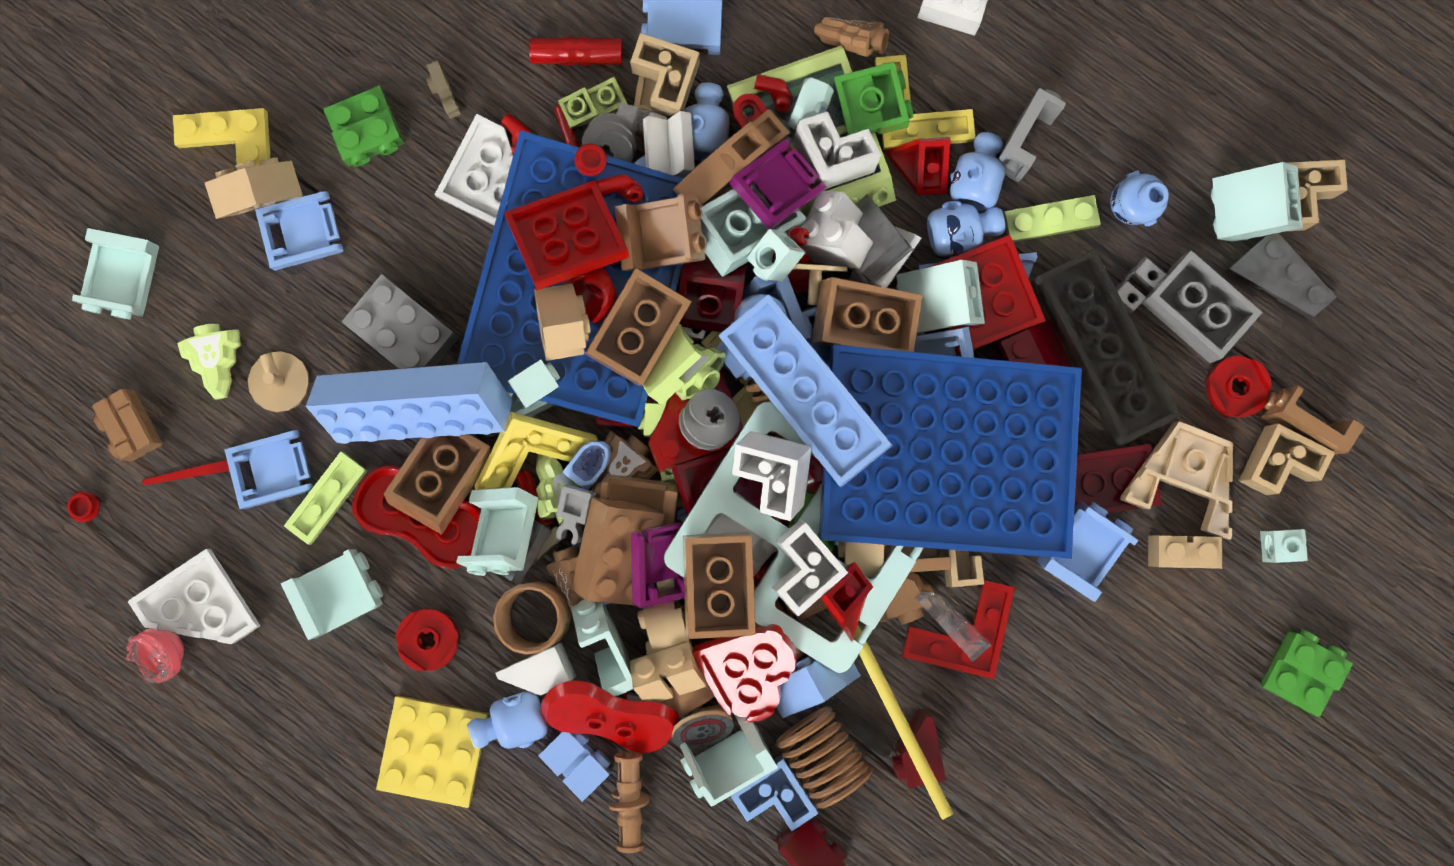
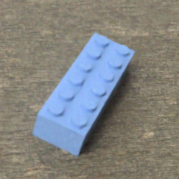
M482 362L317 376L306 407L337 443H349L356 441L374 442L387 439L403 440L405 438L419 437L432 438L434 436H460L465 434L486 435L505 432L513 400L488 363Z

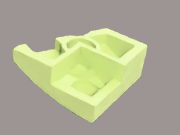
M678 324L643 384L647 394L661 405L685 384L680 376L702 357L692 344L693 340L681 324Z

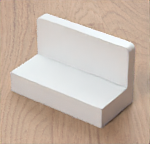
M679 111L668 120L651 116L645 117L643 119L646 167L685 178L695 169L691 113Z

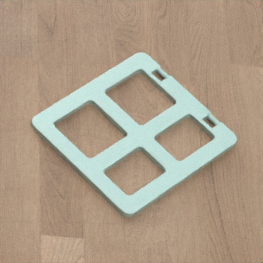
M763 402L753 411L666 549L664 561L668 568L684 577L682 535L704 534L717 514H725L774 545L778 550L776 557L754 589L755 622L766 627L771 624L780 626L783 633L790 638L796 648L831 670L842 673L852 666L872 630L875 629L913 568L923 548L915 547L908 557L901 552L903 546H894L876 576L872 579L867 578L872 584L873 589L867 595L859 619L866 626L857 641L853 639L851 642L843 630H841L836 640L828 641L777 609L775 601L779 595L772 586L796 565L775 541L790 528L769 515L760 513L758 508L733 492V487L739 479V476L732 475L735 445L750 431L764 435L774 431L788 441L806 444L773 403ZM822 483L799 520L806 522L816 535L819 533ZM838 560L844 568L848 566L845 563Z

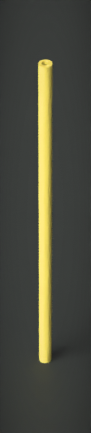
M859 625L853 638L855 641H857L862 633ZM866 641L859 655L943 820L954 813Z

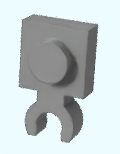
M569 484L562 485L556 516L564 518V522L557 529V539H565L567 530H570L573 534L572 544H578L582 541L583 529L580 525L586 524L591 498H595L596 492Z

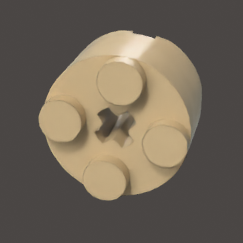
M681 599L644 607L643 610L637 612L641 629L647 630L649 641L645 645L648 655L686 642L692 645V639H689L686 634L685 605L681 604Z

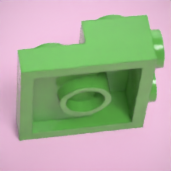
M895 62L834 77L847 135L869 129L871 134L878 132V135L909 127V119L913 118V110L910 100L904 101L902 90L906 89L905 78L902 70L897 71Z
M380 86L323 109L333 131L331 134L341 158L349 167L352 165L354 167L365 165L370 161L371 157L378 154H391L398 150V146L405 144Z
M1301 630L1300 634L1288 631L1260 687L1320 718L1333 691H1340L1353 663L1345 659L1347 656L1346 652L1332 645H1329L1328 649L1317 644L1320 638L1305 630Z

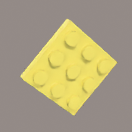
M400 695L395 696L376 790L469 808L482 748H475L473 746L467 724L475 718L487 719L489 713Z

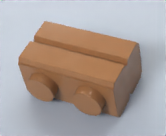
M120 389L108 398L93 404L92 408L96 413L93 416L94 423L100 431L106 432L110 440L107 443L108 449L116 459L119 458L120 461L131 462L142 457L147 452L162 446L163 443L134 390Z

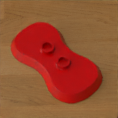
M383 465L375 468L365 476L354 494L351 507L355 520L362 528L375 534L396 536L410 542L429 562L438 567L447 569L462 567V565L456 562L458 556H471L481 510L476 505L464 500L444 532L440 534L388 504L384 492L401 467Z
M575 680L559 683L549 690L541 703L543 717L556 730L566 733L598 735L608 738L630 751L639 753H650L662 748L672 737L674 726L680 722L677 712L667 705L651 701L622 699L613 696L597 685L585 681Z

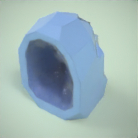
M589 441L581 447L562 473L583 489L589 490L609 464L611 458L610 446L603 441Z

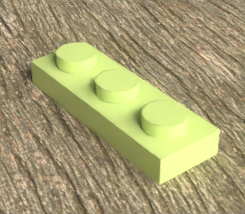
M1095 195L1009 210L1003 213L1007 236L1011 235L1013 242L1090 229L1101 225Z
M340 452L285 523L284 527L308 545H312L368 470L346 453Z

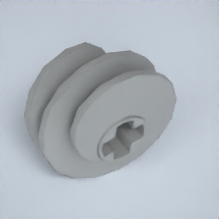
M614 113L601 114L594 117L589 123L582 137V146L585 144H596L604 150L606 156L631 163L637 150L636 130L633 124L623 116Z
M704 389L696 393L679 414V427L686 440L699 449L709 451L719 449L727 444L737 433L740 423L739 412L733 400L725 393L715 389Z

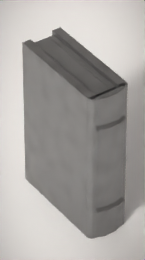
M866 194L855 205L863 213L858 226L873 241V244L861 268H852V271L864 284L873 285L910 253L913 248L877 204Z

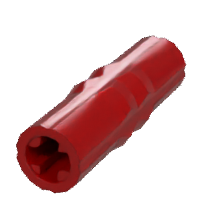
M570 36L563 38H530L531 64H563L568 66L576 64L582 66L592 64L622 65L623 42L622 38H589L585 36L579 38Z

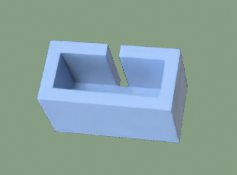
M561 732L538 756L557 776L562 773L566 777L563 782L583 802L610 775L612 769L609 765L611 762L600 750L594 752L587 744L589 739L585 734Z

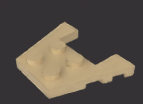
M1173 422L1122 493L1120 500L1143 509H1151L1159 480L1209 499L1201 531L1222 537V539L1231 540L1232 528H1229V513H1232V501L1229 500V482H1233V442L1183 422Z

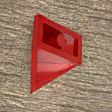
M950 137L919 138L883 151L914 189L916 195L947 194Z
M855 562L845 567L848 574L819 598L851 642L853 641L867 595L873 589L872 584Z

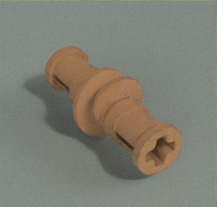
M633 751L620 752L614 755L615 762H618L617 790L611 793V796L618 799L619 802L610 804L609 809L619 812L617 815V824L619 826V842L616 844L617 851L636 853L645 849V844L641 841V808L649 804L650 797L648 794L640 791L642 788V780L640 778V761L643 760L642 753Z

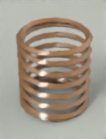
M542 581L516 585L506 591L496 603L493 615L495 632L500 641L512 651L525 655L541 653L561 641L569 630L572 614L564 594L553 584ZM526 590L543 593L551 599L556 608L558 619L556 629L547 642L534 643L526 641L516 633L512 626L510 613L513 602L519 594Z
M828 706L815 711L783 733L775 743L776 748H783L782 758H790L788 767L797 768L795 770V778H803L801 786L802 788L809 789L808 797L816 799L815 808L818 809L829 807L844 799L863 785L873 771L872 767H869L868 762L863 761L856 764L862 758V752L857 751L846 756L855 748V742L850 741L838 747L848 738L849 733L845 731L823 743L805 759L795 762L802 753L814 748L835 734L842 727V722L838 721L821 730L800 748L788 752L797 742L815 733L835 718V712H832V707ZM816 719V720L813 721L811 724H809L808 726H806L805 728H803L802 730H800V731L797 732L796 734L792 735V734L795 733L797 730H799L800 728H802L803 726H805L806 724H808V723L811 722L812 720ZM835 749L833 752H831L821 761H819L813 768L801 773V771L808 764L816 761L817 759L821 758L822 756L826 755L827 753ZM833 765L817 780L807 783L813 775ZM865 773L847 789L837 794L836 796L830 798L829 800L824 801L830 794L838 791L839 789L843 788L844 786L848 785L853 780L858 778L861 774ZM837 777L822 791L814 793L820 785Z

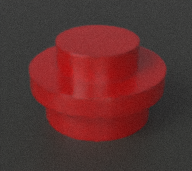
M585 144L577 150L574 162L581 174L596 176L604 170L607 158L604 150L598 145Z
M81 491L75 493L69 499L67 510L75 521L89 522L98 515L100 502L93 493Z

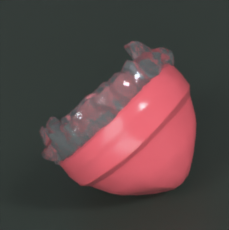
M149 628L137 636H130L128 638L129 644L126 646V650L129 653L126 659L128 662H135L139 666L140 672L148 683L159 684L166 682L178 674L184 657V645L176 633Z

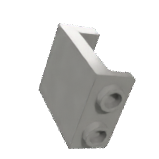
M1041 88L1037 90L997 158L1005 167V176L1018 183L1036 159V156L1020 148L1036 118L1051 125L1066 105V102L1062 101L1060 95L1048 89L1042 90Z

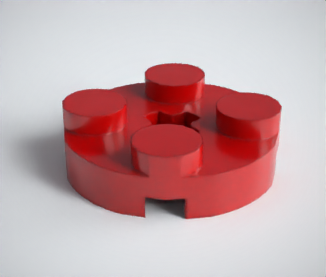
M1238 355L1218 362L1205 378L1206 392L1210 403L1225 417L1242 418L1262 410L1268 401L1267 398L1272 385L1268 371L1260 362ZM1234 379L1237 382L1243 381L1245 383V387L1242 388L1244 394L1240 395L1238 392H1233Z
M425 608L410 613L398 626L396 631L397 651L401 660L410 668L417 671H433L446 666L454 658L459 648L461 634L456 623L448 614L438 609ZM432 632L435 645H428L424 648L421 645L423 639L420 636L422 633L429 634Z

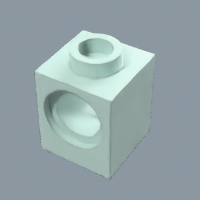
M769 229L746 259L754 266V273L762 280L783 282L805 252L786 232ZM774 253H776V260L773 264L772 256Z
M539 360L508 380L524 407L527 408L558 388L559 386L556 381L560 379V376L550 362L545 365L542 360Z
M1305 529L1260 531L1263 562L1308 561Z

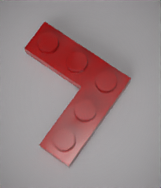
M984 580V584L980 588L969 640L908 626L901 656L994 679L1015 587Z

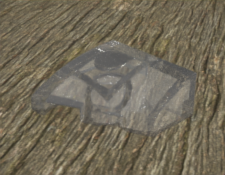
M920 592L915 597L972 662L991 646L985 637L945 597L933 592Z

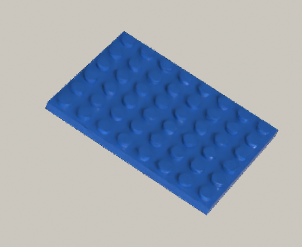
M520 130L457 364L487 362L506 392L516 394L508 380L539 360H542L545 365L550 362L560 376V379L556 381L559 387L538 401L640 427L648 397L643 385L638 386L585 354L546 361L534 294L536 288L508 226L504 212L594 180L596 182L597 180L618 174H626L642 186L643 198L637 203H631L616 192L602 196L617 226L614 206L623 204L639 205L676 198L678 195L673 189L684 178L606 156V166L600 174L585 176L577 170L574 162L575 154L579 147ZM621 261L603 267L612 279L617 292L616 299L633 272L622 270ZM683 264L642 270V272L676 292ZM563 282L554 284V285L549 286V287L562 285ZM606 316L596 323L589 321V341H586L584 353Z
M843 345L831 346L830 370L893 446L842 487L836 483L823 466L818 536L820 540L1072 559L1082 368Z

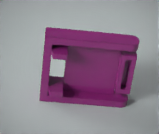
M787 139L735 174L729 182L768 230L780 225L827 188L823 182L813 189L810 188L818 180L819 175L796 148L786 154L785 157L781 154L791 144ZM751 186H754L771 206L770 209L765 206L750 188Z
M684 521L682 523L676 522L643 529L642 532H631L633 604L639 608L685 598L684 577L668 568L664 561V553ZM674 578V588L657 591V588L650 585L651 583Z

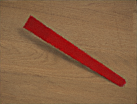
M227 460L147 478L142 480V484L150 485L228 472L230 470Z

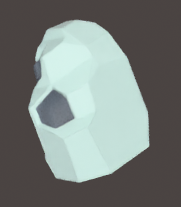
M811 77L804 80L788 123L791 128L796 130L799 120L826 112L834 92L829 84Z

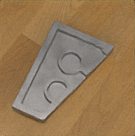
M1279 233L1265 235L1226 270L1228 273L1234 276L1237 275L1250 282L1249 285L1256 289H1262L1277 298V301L1309 319L1315 317L1336 298V295Z

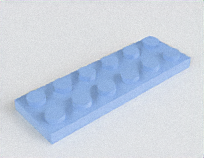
M769 294L718 335L807 446L812 447V453L840 487L893 446Z

